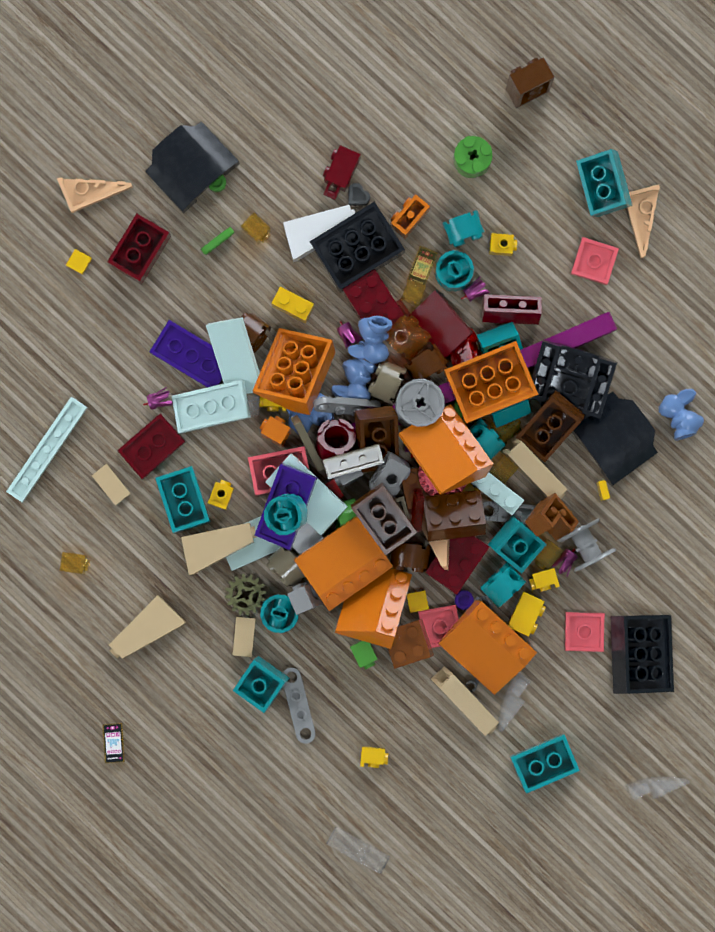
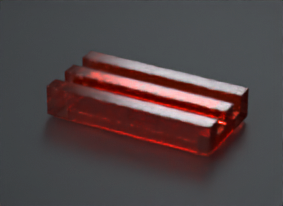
M414 488L411 522L417 532H422L425 498L421 488Z

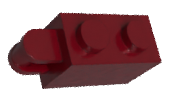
M342 145L339 146L338 150L334 149L330 158L333 161L330 167L326 166L323 177H325L324 183L327 184L323 195L333 200L337 199L340 190L346 191L361 159V154ZM330 187L337 188L336 192L330 190Z

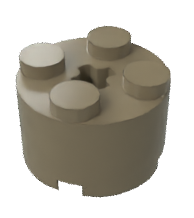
M388 361L381 362L375 373L378 375L377 380L374 379L368 392L371 393L372 397L393 405L395 395L398 394L405 377L403 374L407 372V369Z
M280 547L268 558L267 566L272 572H278L281 576V582L286 587H294L305 578L293 560L299 554L294 549L290 551Z

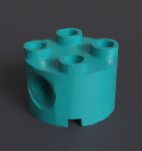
M478 210L473 211L474 215H471L469 212L449 220L450 224H447V222L442 223L448 235L449 245L453 244L454 247H459L465 244L464 240L471 238L472 241L483 238L482 233L485 230L481 225Z
M456 250L446 252L439 258L436 264V280L446 291H460L471 282L474 266L467 254Z
M481 418L469 428L490 460L506 446L492 428L490 430L487 428V424Z
M280 495L272 499L264 510V520L267 527L278 535L291 534L299 530L307 522L308 510L305 502L298 495Z
M506 562L497 573L495 572L488 578V581L480 589L499 608L526 581Z
M277 594L271 596L261 607L260 617L262 623L268 630L274 633L290 631L299 620V614L296 615L291 601L286 595Z

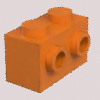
M416 194L413 198L409 197L404 202L402 211L400 213L397 211L391 218V228L404 239L407 238L430 210V206Z
M270 416L268 420L264 419L260 426L262 437L280 447H283L291 433V428L286 425V421L278 416H275V418Z

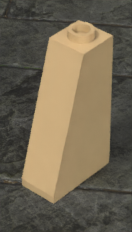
M510 437L504 443L506 446L500 453L546 498L556 493L562 499L567 488L522 441Z
M250 523L181 537L189 575H195L254 543L253 538H257V536H254L256 532L255 526L251 527Z
M157 595L109 644L111 647L109 651L117 659L119 657L124 659L185 625L186 621Z
M445 666L431 678L434 684L484 736L491 734L496 729V725L499 722Z

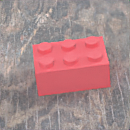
M305 446L248 457L256 497L270 493L271 487L265 483L266 480L291 453L309 469Z

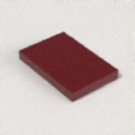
M438 290L432 292L409 315L432 344H436L444 358H448L473 334L471 329Z
M160 413L117 451L143 480L186 442Z

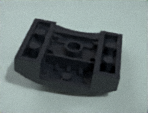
M201 121L195 126L180 125L152 150V164L145 172L184 214L197 202L196 198L223 174L225 176L228 175L240 163Z
M543 340L532 376L538 395L532 398L537 399L542 406L556 390L585 415L583 419L589 416L601 419L618 362L584 350Z
M613 391L607 396L601 419L589 416L583 419L572 432L575 438L582 442L601 468L600 472L611 487L658 453L653 445L655 429L633 400L618 398Z

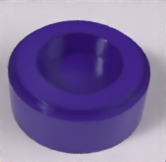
M460 591L455 596V604L461 610H467L474 602L473 595L468 591Z

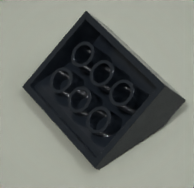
M375 201L310 241L318 258L340 293L343 292V288L375 269L377 271L405 254L404 247Z
M671 615L611 616L613 694L674 692Z

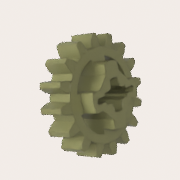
M242 574V579L235 576L236 582L229 581L231 588L225 589L229 592V595H226L225 598L230 599L227 605L234 606L232 608L233 612L238 609L239 615L245 611L246 615L249 616L251 610L257 613L256 607L261 608L260 602L266 601V599L262 598V595L267 594V592L261 590L265 585L258 584L259 578L252 580L253 575L251 574L249 578ZM243 582H250L255 586L251 588L245 587ZM237 586L239 589L237 596L233 597V591ZM243 590L247 592L254 590L253 592H251V594H249L248 600H246V598H240L243 594ZM258 592V593H259L258 600H257L256 603H254V601H253L254 594H256V593ZM245 602L248 608L240 607L237 603Z

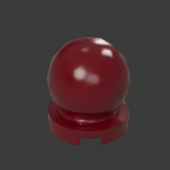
M339 418L338 420H326L321 424L317 433L316 451L322 461L323 459L353 451L356 441L354 427L348 421Z

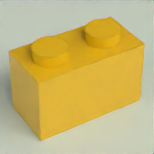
M279 287L271 303L272 307L305 324L314 309V303L282 287Z
M522 592L507 625L512 630L527 637L530 634H534L538 626L535 623L537 617H542L546 607L543 606L545 601Z

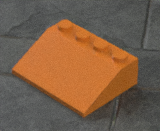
M279 328L252 390L253 393L290 411L310 415L314 407L313 402L319 395L336 353L333 340Z
M516 341L444 370L449 387L466 424L538 395Z
M452 405L444 407L442 415L436 422L428 426L417 427L411 425L398 434L440 495L485 478L493 466V462Z
M357 516L293 559L329 611L393 567Z
M389 569L346 599L341 609L335 633L391 649L412 574Z
M478 600L473 602L438 643L493 695L514 678L537 654L530 645L490 608Z

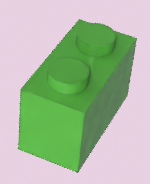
M360 641L350 646L360 668L364 666L366 670L376 665L374 661L377 660V657L370 643Z

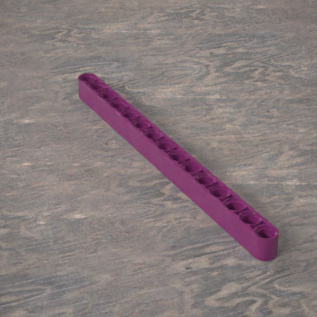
M607 312L549 337L545 341L578 348L616 331L617 327L610 312ZM542 341L520 350L528 369L536 365ZM448 382L438 386L444 396L445 405L455 401ZM354 422V423H352L351 425L354 427V433H355V435H356L355 422Z

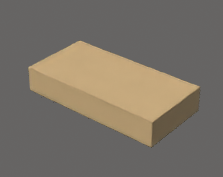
M105 464L92 475L115 506L131 494L108 464Z
M236 617L232 655L252 657L256 619Z

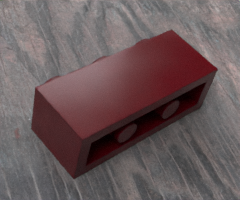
M484 294L482 322H513V324L539 325L542 315L541 297Z

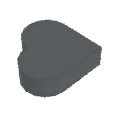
M353 183L349 187L348 205L366 206L370 202V194L364 191L359 183Z

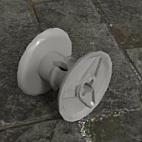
M414 379L406 383L399 390L395 403L398 421L405 428L411 425L417 427L428 426L436 422L442 415L445 407L441 389L435 383L426 379Z
M600 518L573 530L570 534L557 540L561 543L572 538L577 547L576 552H580L585 563L576 567L574 573L616 551L615 548H612L602 553L596 544L597 539L593 538L589 527L597 524Z

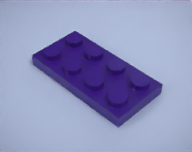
M168 320L149 353L207 388L219 385L223 379L212 345Z
M281 463L264 510L272 499L283 494L300 496L307 507L318 477ZM263 510L254 536L291 550L298 530L288 535L276 534L267 527Z

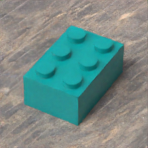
M609 149L576 161L591 216L600 217L633 206L618 151Z
M192 466L155 478L174 534L211 522Z
M560 734L509 756L526 794L580 771L565 734Z

